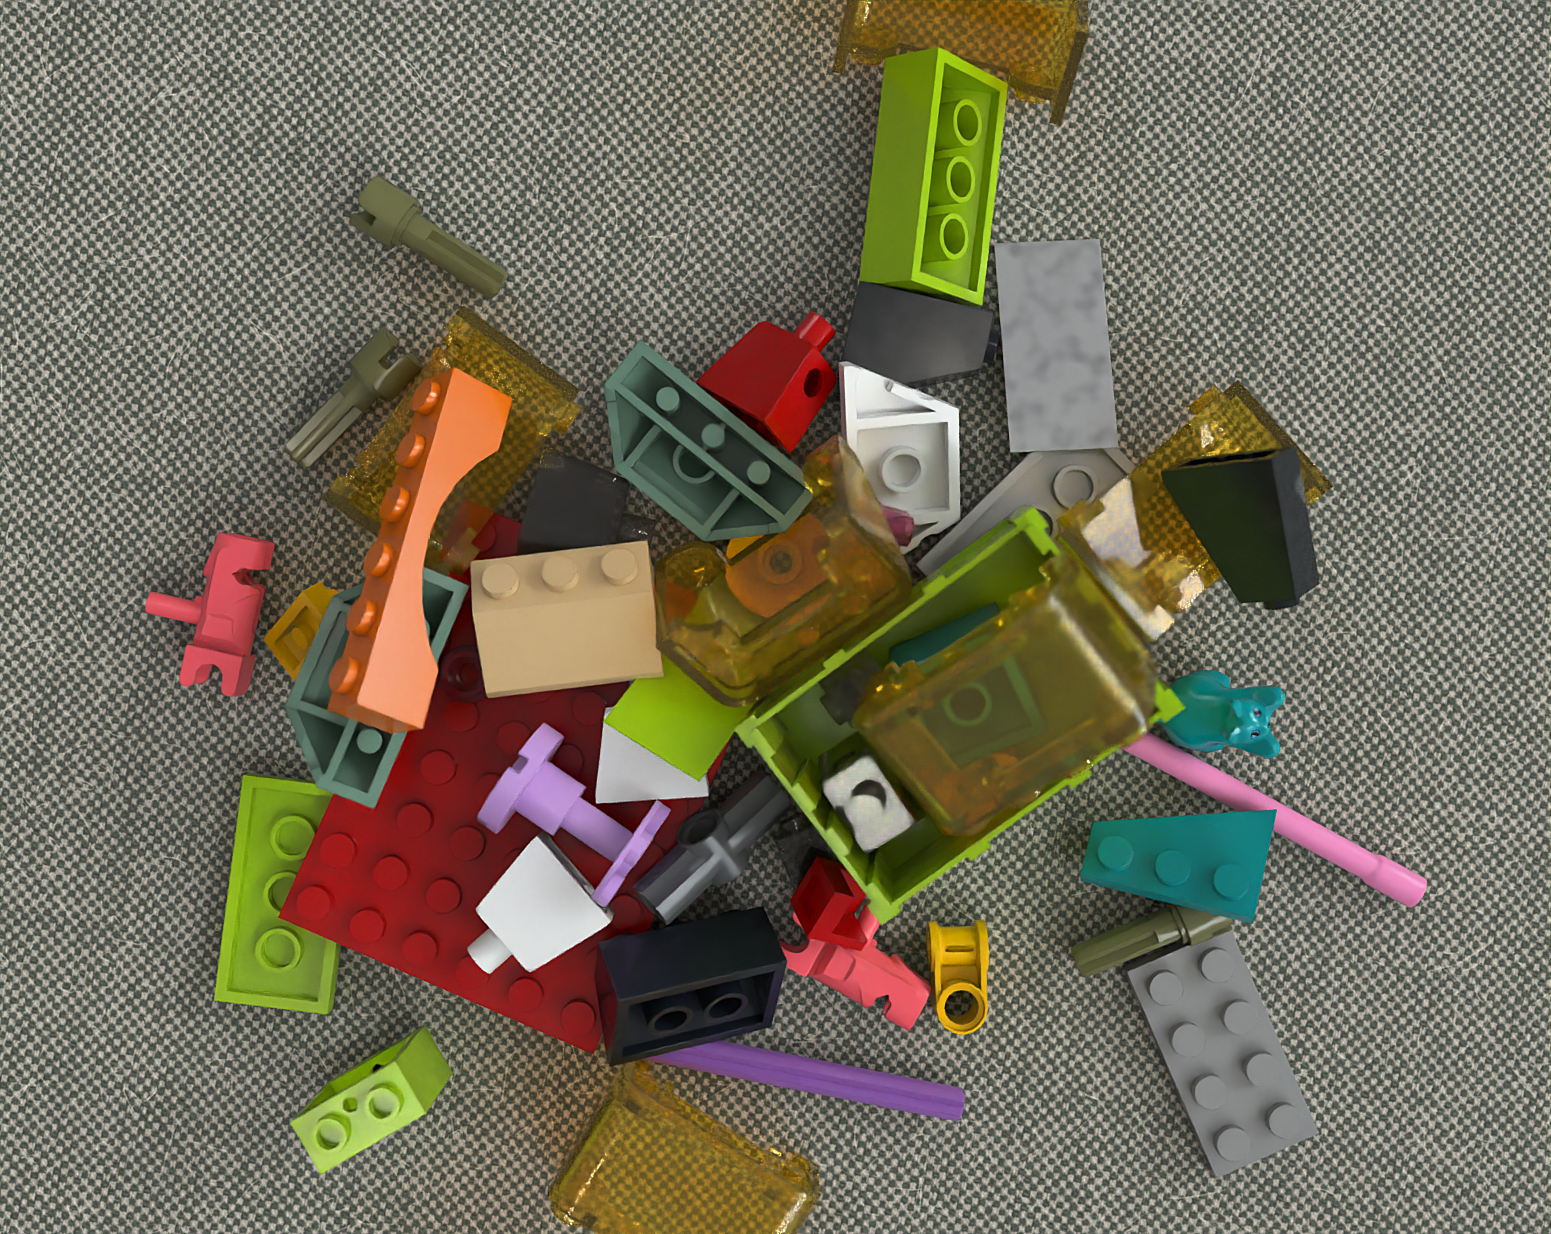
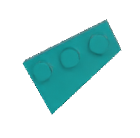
M1277 809L1095 821L1092 825L1080 879L1083 882L1253 924Z

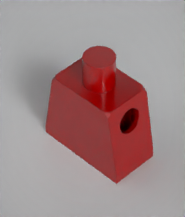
M811 311L792 333L768 321L759 322L696 381V384L763 439L791 453L836 385L837 376L820 353L835 336V330L823 317Z

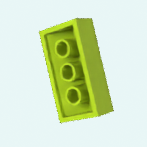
M940 47L885 58L859 282L864 281L966 306H982L1008 83Z

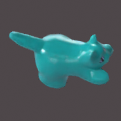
M1197 670L1173 680L1169 685L1185 709L1165 723L1161 719H1158L1156 722L1161 723L1166 736L1175 745L1205 753L1221 750L1225 745L1239 748L1263 758L1272 759L1280 753V744L1270 730V720L1274 710L1285 702V694L1281 688L1273 685L1230 688L1229 677L1217 670Z

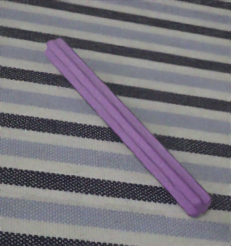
M721 1040L641 1059L952 1121L960 1120L965 1105V1094L960 1087Z

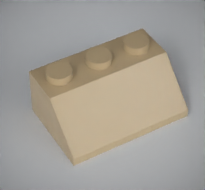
M647 540L470 561L472 614L485 691L488 698L633 681L636 678L664 677L655 581Z

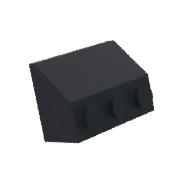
M763 906L743 911L739 909L729 910L719 916L693 922L678 921L665 928L638 934L624 933L610 940L598 942L594 979L609 1067L772 1026L787 959Z

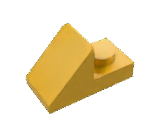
M321 581L303 590L263 638V641L294 682L297 679L332 596L339 593L335 589L327 590Z

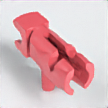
M219 532L203 569V576L207 578L203 596H196L195 600L192 601L157 592L149 594L145 606L146 613L197 625L193 644L186 645L179 676L180 683L183 686L188 687L193 684L206 682L212 666L215 665L222 673L221 691L225 696H241L249 689L256 655L251 652L263 597L266 593V587L263 584L254 582L249 572L263 569L270 570L275 542L230 532Z
M867 902L857 918L868 939L862 951L808 938L805 943L799 946L790 945L785 941L778 940L787 959L786 967L801 976L806 977L808 975L865 1008L871 1007L878 997L888 995L884 1003V1018L907 1031L916 1022L932 989L929 985L930 982L907 965L898 954L888 956L876 948L877 941L873 936L880 923L867 907ZM793 909V920L796 924L801 926L798 917Z

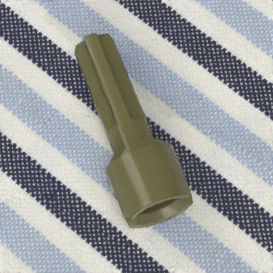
M380 175L375 176L364 188L358 198L360 207L364 211L362 213H353L350 216L349 223L390 250L395 246L398 248L402 245L407 246L487 298H494L499 293L506 281L507 272L505 269L421 216L422 210L419 208V200Z
M381 327L350 359L352 365L350 370L353 374L286 443L285 450L290 458L306 469L311 468L378 398L393 400L420 373L424 365L414 353L399 357L394 363L387 359L399 346V339L390 331Z
M1164 902V908L1074 945L1071 948L1072 958L1080 974L1083 977H1090L1176 940H1180L1181 943H1187L1190 947H1193L1233 930L1231 926L1233 921L1230 918Z

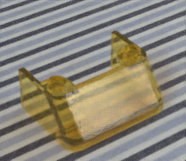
M847 0L832 72L844 74L849 53L850 57L859 63L879 65L883 62V59L895 56L897 48L916 52L940 47L974 66L1006 73L1007 84L1015 89L1014 95L1022 101L1043 104L1050 100L1049 123L1061 125L1089 35L1088 0Z

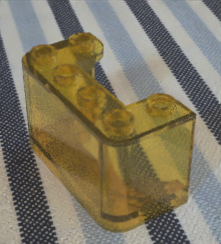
M1068 549L1041 565L1040 572L1046 578L1044 583L1036 585L1027 593L1021 588L1011 595L1006 610L918 666L911 659L903 664L900 669L892 661L872 674L852 717L851 723L945 835L949 837L962 834L963 837H969L976 834L988 824L993 815L1009 806L1017 809L1027 805L1039 795L1044 786L1062 776L1066 779H1071L1080 775L1091 766L1095 758L1116 745L1119 748L1131 746L1139 741L1150 729L1151 724L1148 720L1154 710L1158 664Z
M637 1060L617 1066L559 1158L547 1189V1196L553 1203L551 1211L559 1220L572 1227H580L582 1225L595 1234H797L821 1196L818 1165L795 1151L787 1163H782L780 1150L771 1145L766 1152L675 1095V1085L665 1079L659 1088L658 1081L647 1074L653 1062L646 1060Z

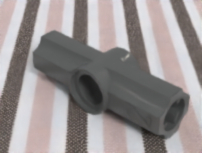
M757 770L716 809H703L686 819L677 832V842L679 844L633 885L635 894L657 919L668 926L710 885H723L742 873L749 861V852L747 850L791 809V801L767 774Z

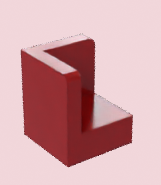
M817 856L790 899V903L806 937L862 951L868 942L855 916V912L866 897V894L842 863Z

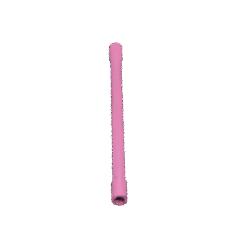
M1145 729L1119 747L1237 812L1277 809L1273 827L1274 832L1356 875L1366 885L1409 908L1414 907L1426 891L1427 880L1424 877L1383 855L1374 854Z

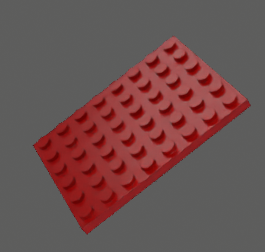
M466 499L434 569L437 573L469 585L436 663L438 670L442 659L452 649L463 645L478 647L472 614L470 561L578 548ZM655 582L660 641L662 645L696 600ZM472 663L464 664L459 671L460 680L466 685H472L477 681L479 677L477 667ZM437 673L423 728L407 731L375 808L373 809L333 793L278 918L594 1054L603 1034L594 979L598 942L610 940L624 933L638 934L648 931L654 914L635 894L633 885L679 844L677 842V832L686 819L701 810L706 796L658 799V801L670 808L671 811L608 903L615 912L612 921L608 925L531 972L527 971L512 954L492 973L488 974L476 964L467 950L471 943L489 929L475 909L527 845L545 830L516 811L506 825L498 833H494L477 821V816L507 768L512 767L521 756L518 753L535 731L545 723L564 736L559 749L550 763L587 787L581 796L582 799L632 833L636 831L656 800L596 804V786L605 709L617 704L630 687L629 681L502 697H485L477 702L462 703L446 695L440 686ZM733 735L706 772L709 790ZM562 827L557 830L554 836L546 832L596 890L613 862Z

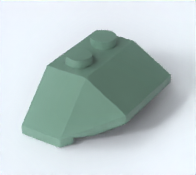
M641 339L604 384L614 469L704 542L786 533L823 487Z
M423 567L422 608L428 641L437 663L469 585ZM362 583L332 596L284 707L316 787L374 809L407 731L391 734L327 710L332 690L329 688L330 674L337 660L343 656L350 633L346 628L347 617L353 604L360 598L364 585Z

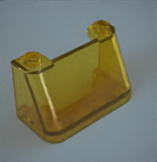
M461 304L445 327L449 332L442 343L447 347L442 350L436 345L430 354L431 360L367 449L360 451L354 459L361 466L357 468L354 465L345 477L339 474L322 498L378 538L383 521L379 514L380 506L385 494L394 484L399 467L395 459L396 452L404 436L409 433L415 413L411 408V402L421 382L456 367L513 399L499 450L478 462L457 482L441 506L428 538L423 567L447 577L453 572L460 578L469 568L470 561H474L481 549L472 544L550 434L555 430L563 436L583 409L574 402L580 393V389L463 304Z
M1238 379L1223 392L1215 384L1187 407L1194 414V417L1093 505L1089 506L1082 498L1056 520L1063 529L1055 537L1120 626L1137 645L1154 642L1176 623L1172 617L1174 614L1177 615L1185 612L1192 606L1191 602L1222 576L1163 484L1161 471L1187 458L1297 445ZM1297 446L1306 504L1309 507L1334 485Z
M835 434L814 449L806 457L802 467L803 480L808 491L816 499L807 505L786 533L764 535L731 559L710 543L691 541L676 547L656 562V648L713 699L723 705L743 707L759 701L900 609L909 600L912 593L909 566L856 453L838 434Z

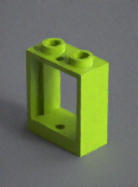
M424 1025L329 1080L293 1118L290 1124L321 1175L426 1114L453 1072L427 1027ZM377 1064L384 1066L375 1072L373 1070Z

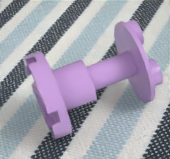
M543 723L518 754L521 756L514 765L508 767L481 808L477 821L494 833H498L517 811L552 836L560 827L613 862L590 897L605 908L630 869L635 866L671 809L656 800L634 833L581 798L587 787L550 763L559 749L564 736Z

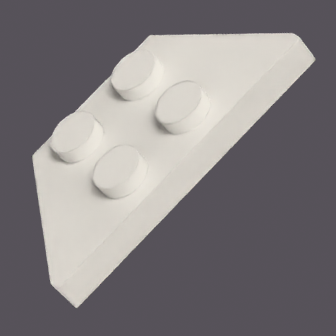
M846 361L839 362L847 575L854 582L868 577L869 573L867 570L896 553L901 557L919 546L921 540L927 535L938 534L961 520L959 409L948 402Z

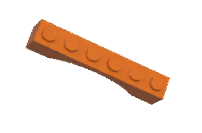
M456 367L425 379L413 395L411 408L415 413L409 433L404 436L396 452L395 459L399 467L394 484L385 494L380 506L379 514L383 521L377 541L370 547L363 563V572L366 574L360 598L353 604L347 617L346 628L350 633L343 656L335 663L329 678V688L332 690L327 710L391 734L423 728L438 673V667L428 641L422 608V570L428 538L441 506L457 482L478 462L499 450L513 399Z

